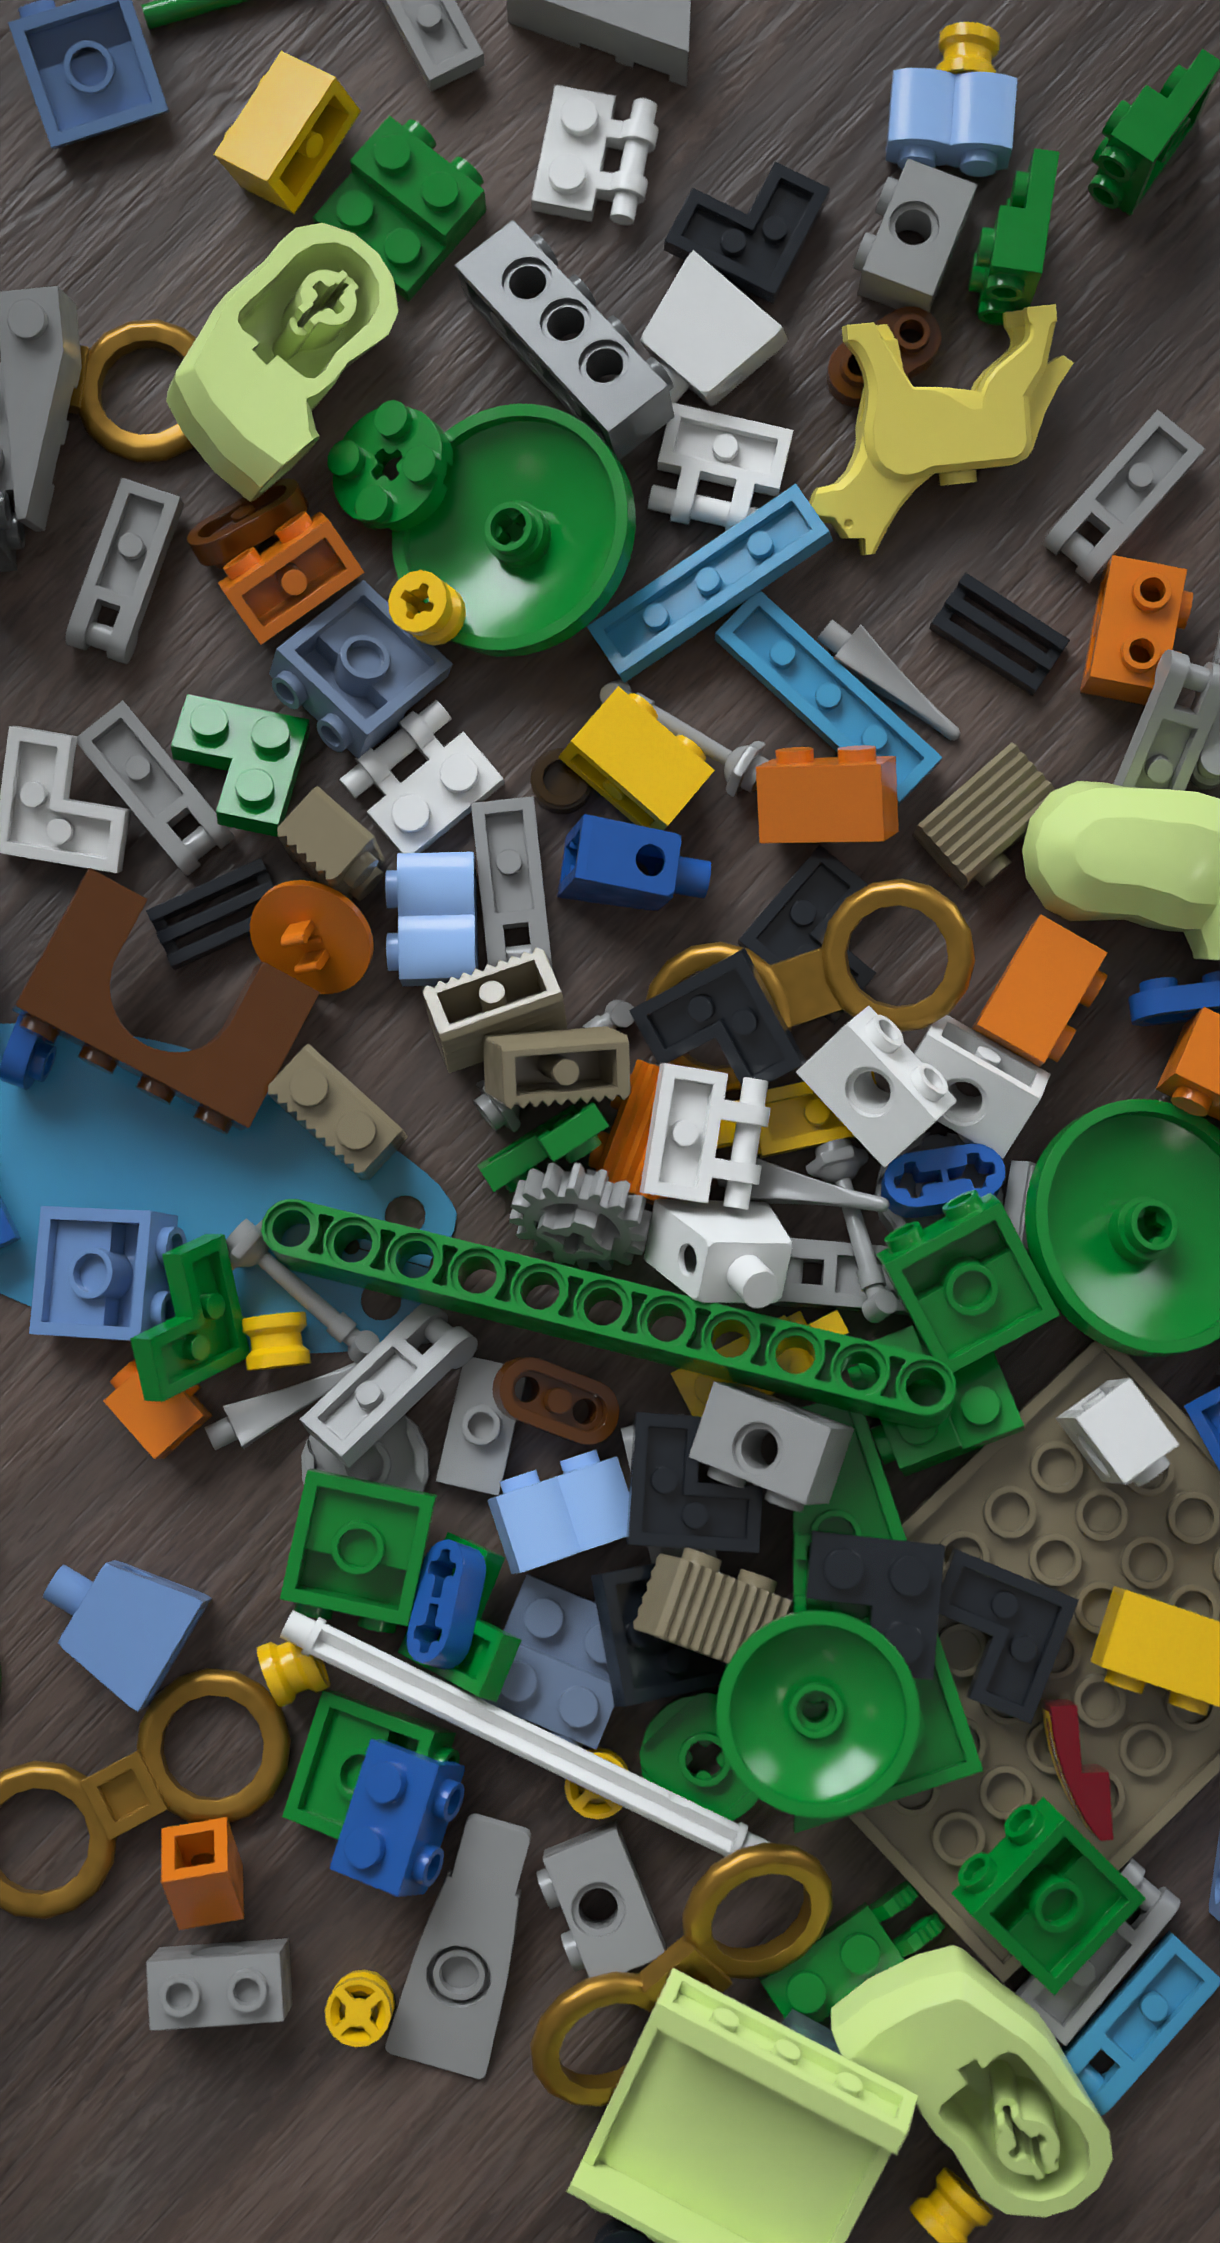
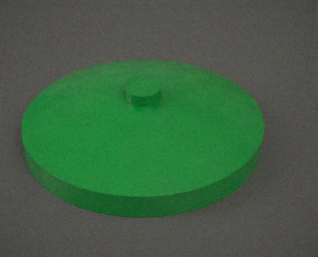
M509 404L486 409L471 415L445 432L453 450V467L447 464V473L443 484L448 489L442 503L430 517L416 527L407 531H392V551L397 577L399 580L407 573L418 570L432 572L460 593L465 602L466 617L461 630L450 640L465 649L491 656L512 657L540 652L562 643L585 628L608 604L619 587L628 567L635 539L636 511L630 482L622 464L610 447L585 423L561 410L536 404ZM426 598L422 602L428 603L429 598Z
M1127 1099L1112 1102L1098 1107L1071 1122L1051 1140L1041 1154L1029 1182L1025 1205V1231L1031 1260L1055 1306L1075 1327L1091 1339L1125 1354L1140 1357H1168L1198 1349L1220 1338V1130L1203 1117L1191 1115L1172 1103L1150 1099Z

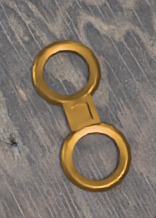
M159 319L129 321L104 333L90 349L87 346H80L82 368L77 389L73 388L68 413L79 414L88 435L109 453L137 463L167 461L192 449L194 446L183 434L178 423L159 434L138 435L120 429L106 416L102 408L101 387L107 371L121 356L136 349L160 348L175 353L183 360L196 337L183 327Z
M906 879L873 882L847 897L828 921L821 948L771 965L750 949L745 948L790 1032L792 1026L842 1009L855 1017L867 1006H870L878 1015L890 1019L899 1028L900 1032L924 1029L950 1014L967 992L975 964L972 933L956 904L932 886ZM897 905L919 910L934 921L946 940L948 954L944 979L933 994L916 1004L901 1006L878 1002L862 991L850 972L847 953L852 932L866 915L878 908ZM724 942L693 945L665 962L649 984L646 1001L684 981L692 974L704 970L738 952L743 947ZM687 1053L667 1063L727 1073L726 1091L742 1089L730 1065L712 1066L698 1062Z
M206 1668L177 1677L155 1695L139 1724L136 1751L87 1777L66 1764L44 1761H31L3 1770L0 1773V1808L16 1793L33 1788L54 1790L71 1799L85 1817L90 1838L88 1855L78 1875L64 1886L47 1891L25 1889L9 1880L0 1869V1908L14 1916L48 1919L76 1910L100 1890L114 1864L117 1836L165 1810L170 1811L189 1823L227 1817L230 1823L251 1816L273 1798L288 1770L291 1738L282 1708L277 1705L274 1698L263 1685L242 1673ZM207 1695L228 1697L245 1706L258 1722L264 1742L262 1764L253 1780L239 1792L221 1798L198 1796L182 1787L169 1771L163 1751L166 1729L175 1712L190 1700Z
M765 1842L737 1849L713 1864L691 1890L682 1914L684 1935L640 1973L610 1972L582 1980L561 1993L539 2018L530 2043L532 2067L534 2074L547 2092L572 2105L601 2107L609 2104L627 2064L618 2070L599 2075L578 2074L564 2067L560 2062L559 2051L567 2032L580 2018L596 2008L615 2003L634 2004L652 2013L673 1968L723 1993L733 1984L730 1978L754 1979L777 1973L802 1958L822 1936L833 1909L832 1882L820 1861L795 1845ZM766 1874L788 1875L803 1884L804 1901L797 1918L784 1933L773 1940L750 1948L728 1947L713 1938L712 1920L718 1905L732 1889L743 1882Z

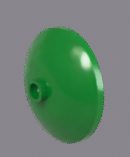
M809 1610L791 1613L770 1621L752 1633L740 1645L730 1659L721 1678L716 1702V1722L721 1747L728 1763L740 1781L754 1795L772 1807L790 1814L810 1818H827L852 1813L864 1808L885 1794L895 1784L908 1765L916 1746L920 1725V1706L916 1685L910 1669L897 1649L885 1636L870 1625L852 1616L825 1610ZM813 1696H819L827 1702V1712L819 1720H810L802 1712L804 1702Z

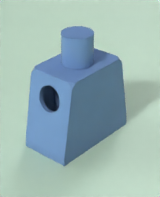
M116 1560L105 1563L94 1582L63 1564L55 1573L43 1594V1599L73 1616L59 1639L58 1644L129 1707L138 1712L151 1703L212 1599L202 1592Z

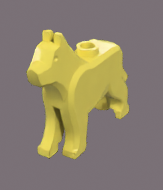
M1056 304L1026 307L1023 310L1003 313V326L1010 337V347L981 373L971 390L944 387H913L903 370L898 339H894V335L887 324L875 325L874 322L843 326V343L857 360L862 371L864 387L856 420L855 448L845 472L834 484L816 488L809 501L823 523H830L840 538L859 539L860 555L875 554L901 506L933 474L939 473L940 486L977 482L976 469L1010 466L1027 459L1034 448L1050 402L1058 386L1073 365V362L1064 355L1048 362L1054 328L1057 322Z

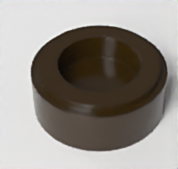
M557 748L544 753L535 762L531 771V788L536 801L545 810L555 814H570L578 811L588 802L593 792L592 786L558 758L565 748Z

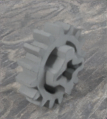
M549 1163L546 1174L536 1169H531L526 1180L518 1181L511 1204L512 1210L509 1222L519 1225L516 1233L519 1239L535 1240L532 1251L542 1253L549 1250L554 1253L553 1258L558 1264L567 1263L574 1265L577 1262L580 1269L587 1270L590 1262H597L603 1269L612 1270L614 1259L628 1266L632 1264L634 1254H643L652 1220V1212L644 1210L646 1203L644 1196L628 1195L629 1182L626 1180L614 1184L609 1182L606 1170L600 1169L597 1172L587 1170L585 1173L581 1164L574 1163L571 1172H564L557 1164Z

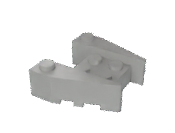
M58 286L0 292V491L5 490L9 500L14 499L16 520L35 532L45 531L55 488V485L52 484L60 445L65 444L69 421L66 419L73 388L77 389L82 368L76 304Z

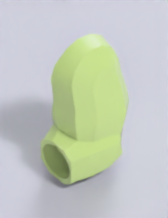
M325 223L296 227L278 243L265 261L224 295L176 370L167 391L166 402L181 431L212 470L250 502L256 500L283 477L314 446L320 435L315 427L312 410L333 387L344 369L389 335L399 312L394 278L379 253L356 234Z
M1076 781L1049 793L1029 820L1022 848L1026 879L1045 909L1069 921L1127 920L1148 928L1184 932L1192 949L1194 959L1220 961V799L1199 792L1123 787L1110 783Z
M951 1945L917 1954L867 1979L831 2008V2031L841 2055L918 2095L916 2106L934 2133L954 2151L980 2197L992 2206L1009 2215L1048 2217L1075 2208L1100 2187L1113 2160L1109 2129L1039 2013L1020 1996L1001 1984L963 1948Z

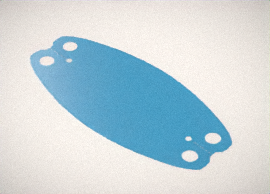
M0 1024V1066L15 1024ZM60 1035L56 1042L51 1044L56 1046V1057L53 1067L44 1082L35 1080L33 1085L25 1090L0 1080V1195L21 1237L20 1240L0 1249V1293L32 1307L41 1206L145 1210L177 1215V1227L184 1231L186 1241L189 1242L205 1234H225L227 1239L246 1218L254 1225H257L264 1218L269 1208L285 1199H299L386 1221L385 1212L392 1200L400 1196H412L420 1201L426 1213L425 1222L420 1230L448 1237L453 1235L457 1217L453 1203L440 1185L407 1157L396 1151L370 1180H360L354 1171L351 1172L345 1163H342L326 1146H323L317 1138H314L307 1129H304L298 1121H295L268 1093L250 1127L239 1130L232 1126L226 1135L193 1118L197 1107L175 1096L169 1105L136 1088L140 1077L117 1066L111 1075L84 1062L77 1057L82 1047ZM135 1037L145 1045L161 1051H191V1049ZM306 1224L291 1226L285 1231L281 1245L285 1247L300 1245L307 1239L310 1233V1226ZM357 1239L360 1248L371 1250V1241ZM269 1248L268 1252H269L273 1257H275L274 1254L272 1253V1251H271L270 1248ZM359 1249L355 1254H348L343 1251L342 1260L357 1262L364 1259L369 1252ZM419 1254L411 1257L408 1261L429 1267L432 1257L426 1254ZM406 1262L403 1268V1275L409 1278H418L428 1273L429 1268ZM258 1264L251 1267H238L232 1270L243 1319L269 1314L306 1312L307 1326L302 1331L303 1345L310 1350V1353L348 1352V1346L343 1341L339 1343L326 1331L328 1328L306 1310ZM290 1270L340 1314L344 1312L357 1324L356 1328L358 1330L372 1331L378 1336L380 1342L415 1308L422 1304L401 1298V1306L392 1318L375 1320L363 1311L361 1305L363 1288ZM247 1336L249 1350L251 1352V1341L250 1337Z

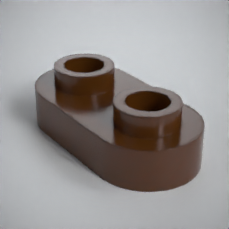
M906 306L894 310L875 322V325L887 324L894 335V339H898L903 370L909 380L932 365L941 343V329L932 314L919 307ZM905 329H913L920 334L921 340L916 343L905 342L901 338L900 332ZM842 343L834 350L829 359L826 374L827 386L833 397L840 403L850 407H859L864 387L863 376H856L848 369V366L857 360L848 347Z
M280 479L256 500L250 502L243 497L202 520L190 531L187 541L201 565H215L216 568L223 569L228 562L245 550L270 537L278 538L275 531L290 518L303 511H307L309 504L295 479Z
M534 1357L511 1359L498 1370L493 1381L492 1391L495 1404L505 1416L570 1442L585 1445L602 1442L612 1434L617 1426L619 1404L615 1394L607 1385L548 1361ZM526 1377L532 1385V1391L526 1400L520 1401L515 1394V1386L518 1380ZM583 1399L588 1404L589 1413L583 1422L578 1423L573 1417V1407L577 1401Z

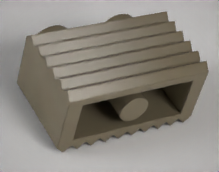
M1011 742L917 825L912 836L962 891L975 880L984 888L1012 863L1005 854L1020 840H1025L1031 816L1049 793L1056 789H1054L1051 782L1045 779L1043 773L1038 771L1035 765L1028 760L1027 756L1020 752L1018 746Z
M318 786L312 789L277 827L278 838L292 862H297L302 871L307 870L311 879H316L318 883L334 888L350 900L353 897L358 901L363 900L373 891L384 875V872L379 868L385 860L375 836Z
M535 947L532 954L523 952L520 958L511 956L508 963L499 960L496 967L487 964L484 971L475 968L472 975L462 973L460 979L450 977L447 984L438 981L435 988L426 985L423 991L431 1031L448 1073L484 1061V1035L568 1029L561 989L544 950Z
M609 1026L484 1035L485 1092L509 1109H512L515 1104L524 1109L528 1103L537 1107L541 1102L550 1106L553 1101L562 1105L566 1100L575 1104L579 1099L588 1103L591 1098L598 1102L604 1097L613 1101L616 1096L625 1100L631 1093L629 1040L627 1034L624 1035L616 1031V1029L609 1028Z
M309 1044L303 1047L268 1085V1095L288 1112L295 1121H298L304 1129H307L314 1138H317L323 1146H326L342 1163H345L351 1172L354 1171L360 1180H370L408 1138L404 1130Z
M685 1547L681 1558L662 1553L658 1555L656 1566L651 1571V1579L647 1583V1592L642 1596L643 1604L638 1608V1617L633 1621L634 1629L728 1664L736 1650L752 1633L770 1621L790 1614L794 1602L774 1594L778 1582L743 1569L740 1570L737 1579L718 1573L722 1560Z

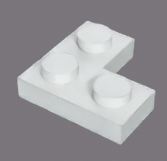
M9 726L0 791V853L112 873L122 872L131 809L69 799L77 736L20 726Z

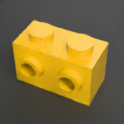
M281 51L268 72L261 78L255 92L234 124L227 130L224 139L213 155L242 188L295 214L361 113V110L335 76Z
M618 686L570 741L558 758L635 825L664 830L715 770L705 762L706 756L695 742L683 735L675 736L657 720L658 714L647 700L635 693L627 694Z
M1114 1586L1090 1662L1108 1669L1104 1681L1139 1694H1143L1146 1682L1171 1690L1167 1703L1204 1716L1207 1715L1210 1704L1220 1707V1621Z

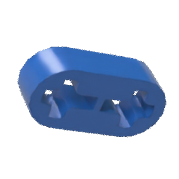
M964 1144L906 1153L897 1156L889 1163L881 1183V1197L889 1201V1209L894 1214L903 1218H919L944 1214L942 1207L948 1201L968 1191L977 1190L980 1197L991 1192L997 1197L1005 1178V1165L998 1153L983 1144ZM967 1164H974L977 1173L989 1174L985 1178L982 1188H974L971 1179L964 1178L951 1181L949 1179L962 1176ZM905 1173L912 1174L915 1183L936 1181V1183L924 1185L919 1198H911L906 1188H896L900 1185Z
M447 1539L436 1543L426 1554L407 1630L406 1643L408 1652L415 1661L447 1670L459 1665L467 1655L472 1642L486 1575L484 1556L479 1550ZM453 1568L456 1569L454 1576H451ZM439 1633H442L440 1640L437 1641Z

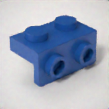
M370 1739L329 1869L397 1897L424 1894L428 1887L437 1879L443 1865L444 1851L440 1847L448 1822L457 1815L463 1801L464 1785L461 1781L465 1766L453 1761H437L382 1739Z

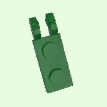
M908 1880L896 1886L869 1906L864 1902L827 1928L810 1950L796 1962L777 1973L759 1977L761 1984L793 2031L801 2035L828 2017L831 2014V2008L867 1979L905 1961V1956L916 1952L942 1932L945 1925L937 1913L920 1918L893 1940H891L880 1922L891 1918L899 1911L913 1904L920 1894Z

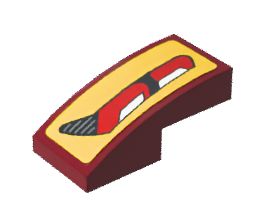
M1068 1699L1041 1700L1043 1723L1050 1755L1065 1795L1075 1813L1090 1833L1100 1841L1114 1840L1109 1772L1099 1764L1081 1765L1078 1706Z

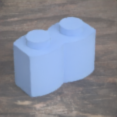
M929 68L894 70L890 95L886 161L898 164L901 169L904 168L908 158L932 168L947 164L960 168L962 173L974 177H985L994 174L996 170L1007 169L1013 146L1017 78L992 72L953 74Z
M474 852L397 854V870H386L385 875L387 908H398V933H387L386 937L388 971H399V980L402 986H436L438 981L447 984L450 977L460 979L462 973L472 975L474 969H478L477 874Z
M593 1450L560 1461L563 1471L561 1475L540 1481L537 1470H533L500 1481L503 1494L487 1500L511 1574L525 1572L627 1537L629 1491L617 1456L600 1461L597 1450Z

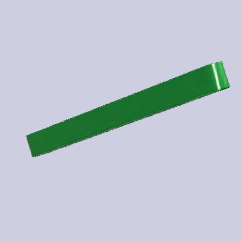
M285 1199L275 1203L267 1210L262 1219L261 1232L265 1243L277 1260L292 1271L914 1428L929 1429L940 1425L948 1418L953 1407L956 1380L952 1370L943 1361L931 1356L718 1303H702L693 1300L689 1296L299 1199ZM297 1224L310 1226V1233L307 1239L300 1245L294 1247L281 1245L285 1231L291 1226ZM357 1239H366L372 1242L371 1250L364 1259L357 1262L342 1260V1253L350 1242ZM426 1254L434 1258L433 1266L424 1276L409 1278L403 1275V1268L411 1257ZM490 1270L496 1274L493 1286L486 1292L475 1294L464 1290V1283L473 1272ZM550 1285L557 1288L559 1296L550 1307L541 1310L533 1309L526 1305V1298L535 1287ZM604 1300L614 1301L622 1307L619 1318L611 1324L597 1325L588 1319L591 1308L598 1302ZM675 1316L686 1324V1328L677 1339L660 1341L650 1333L653 1324L659 1318ZM727 1332H738L744 1335L750 1342L747 1350L742 1355L734 1358L718 1354L713 1345L718 1337ZM794 1347L808 1351L813 1357L814 1362L807 1371L791 1374L784 1371L778 1365L777 1360L785 1350ZM856 1363L866 1364L877 1373L878 1380L871 1388L855 1390L848 1387L841 1377L843 1371L848 1366ZM920 1379L930 1380L940 1387L943 1398L935 1405L929 1407L919 1406L908 1397L907 1387Z

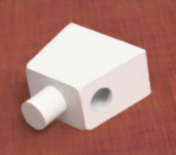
M693 250L685 260L648 323L640 341L647 352L660 362L670 376L674 386L669 391L672 403H676L686 390L690 388L708 405L713 406L777 353L787 343L788 339L783 327Z
M655 1199L644 1260L689 1297L702 1303H746L753 1308L765 1307L770 1303H776L782 1298L792 1252V1241L767 1202L750 1201L749 1209L746 1210L723 1206L724 1201L708 1200V1203L689 1200Z

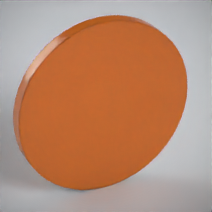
M306 880L284 882L268 890L261 897L252 912L250 936L259 959L319 991V994H333L349 989L364 976L371 963L374 942L370 926L360 909L349 898L334 888Z

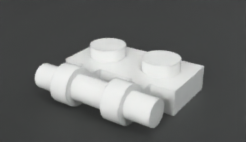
M555 85L531 200L532 211L592 222L596 200L601 199L613 202L610 219L613 222L621 225L633 224L637 205L643 203L646 196L648 181L643 175L647 155L654 151L659 131L657 126L654 125L657 104L644 98L635 99L630 119L619 121L613 119L615 96ZM607 147L623 150L620 170L614 173L602 171Z
M672 403L675 417L666 425L657 470L679 474L680 477L677 490L653 484L648 509L671 514L670 521L689 525L690 519L724 526L726 527V532L759 509L750 507L754 492L775 497L779 495L793 430ZM699 480L735 487L732 501L728 502L696 494Z
M437 700L418 715L412 711L398 722L401 728L377 749L369 748L360 758H355L358 764L339 779L354 798H357L372 784L380 790L384 797L372 806L367 813L400 853H422L472 811L471 803L484 802L505 784L504 778L464 732L445 747L437 740L434 733L451 720L448 712ZM417 748L427 759V762L400 783L390 770Z
M661 1063L639 1193L708 1203L712 1178L727 1180L723 1206L748 1210L752 1184L759 1185L762 1166L756 1165L761 1127H768L771 1108L765 1107L769 1081L743 1077L740 1102L724 1100L728 1079L727 1073ZM721 1120L736 1123L730 1160L715 1158Z

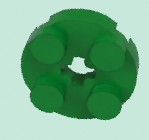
M391 400L386 401L378 409L360 418L349 429L343 440L333 445L328 454L327 465L333 473V488L336 498L348 515L367 528L374 530L376 528H389L394 532L407 531L421 524L442 503L448 489L443 484V480L447 473V464L453 467V450L446 433L437 423L420 410L407 407L402 402ZM403 457L396 465L399 474L395 479L390 480L385 475L382 476L386 464L391 459Z
M705 1690L679 1696L660 1708L645 1729L639 1752L642 1777L730 1821H734L749 1811L759 1798L734 1773L721 1747L716 1722L718 1694ZM699 1742L702 1746L706 1747L714 1742L721 1748V1751L716 1756V1760L721 1767L717 1773L711 1775L703 1769L694 1774L689 1770L687 1766L693 1759L689 1748L694 1743Z

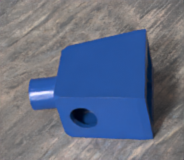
M584 814L565 838L557 897L658 911L673 898L674 894L704 899L710 883L711 862L679 856L681 835L677 833ZM636 862L643 864L647 868L649 876L644 875L638 869Z

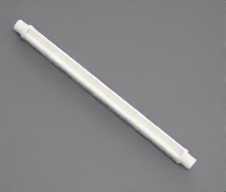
M293 1610L281 1632L280 1638L303 1648L301 1654L308 1657L310 1655L315 1656L722 1854L724 1858L737 1849L765 1842L770 1843L749 1832L748 1825L742 1822L737 1824L335 1629L327 1625L326 1620L320 1617L315 1621Z

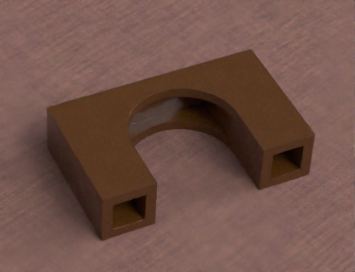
M89 868L12 1008V1011L23 1016L19 1027L51 1044H54L60 1035L81 1046L82 1049L77 1057L112 1075L117 1066L140 1077L136 1085L137 1089L163 1103L170 1105L175 1096L197 1107L193 1118L216 1131L227 1135L232 1126L239 1130L248 1129L268 1093V1085L275 1079L320 992L273 966L261 962L253 968L226 1022L210 1042L198 1049L186 1052L161 1051L145 1045L132 1036L117 1017L111 1000L110 978L116 958L148 899Z

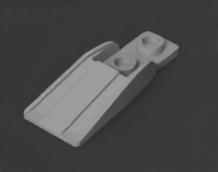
M471 1814L468 1817L454 1870L449 1869L445 1876L414 1955L387 2038L386 2050L389 2054L476 2079H481L486 2075L515 1944L521 1902V1889L517 1887L531 1839L529 1829L480 1814Z

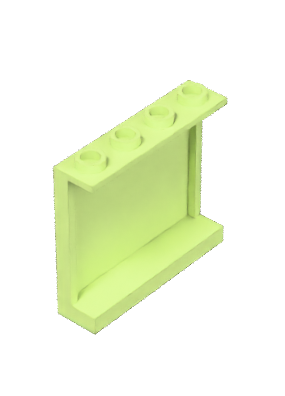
M673 1968L567 2192L585 2201L592 2209L609 2214L645 2233L655 2243H845L891 2153L897 2154L908 2133L918 2095Z

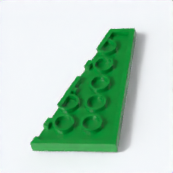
M814 1403L802 1408L852 1427L854 1431L829 1503L804 1505L802 1512L793 1511V1613L809 1610L832 1611L852 1616L869 1625L870 1605L805 1598L811 1530L907 1540L865 1415ZM938 1632L933 1680L913 1678L919 1698L920 1725L914 1752L902 1775L885 1794L871 1804L852 1813L827 1818H810L793 1814L794 1834L984 1771ZM819 1696L808 1698L803 1704V1715L810 1720L821 1719L827 1712V1702Z

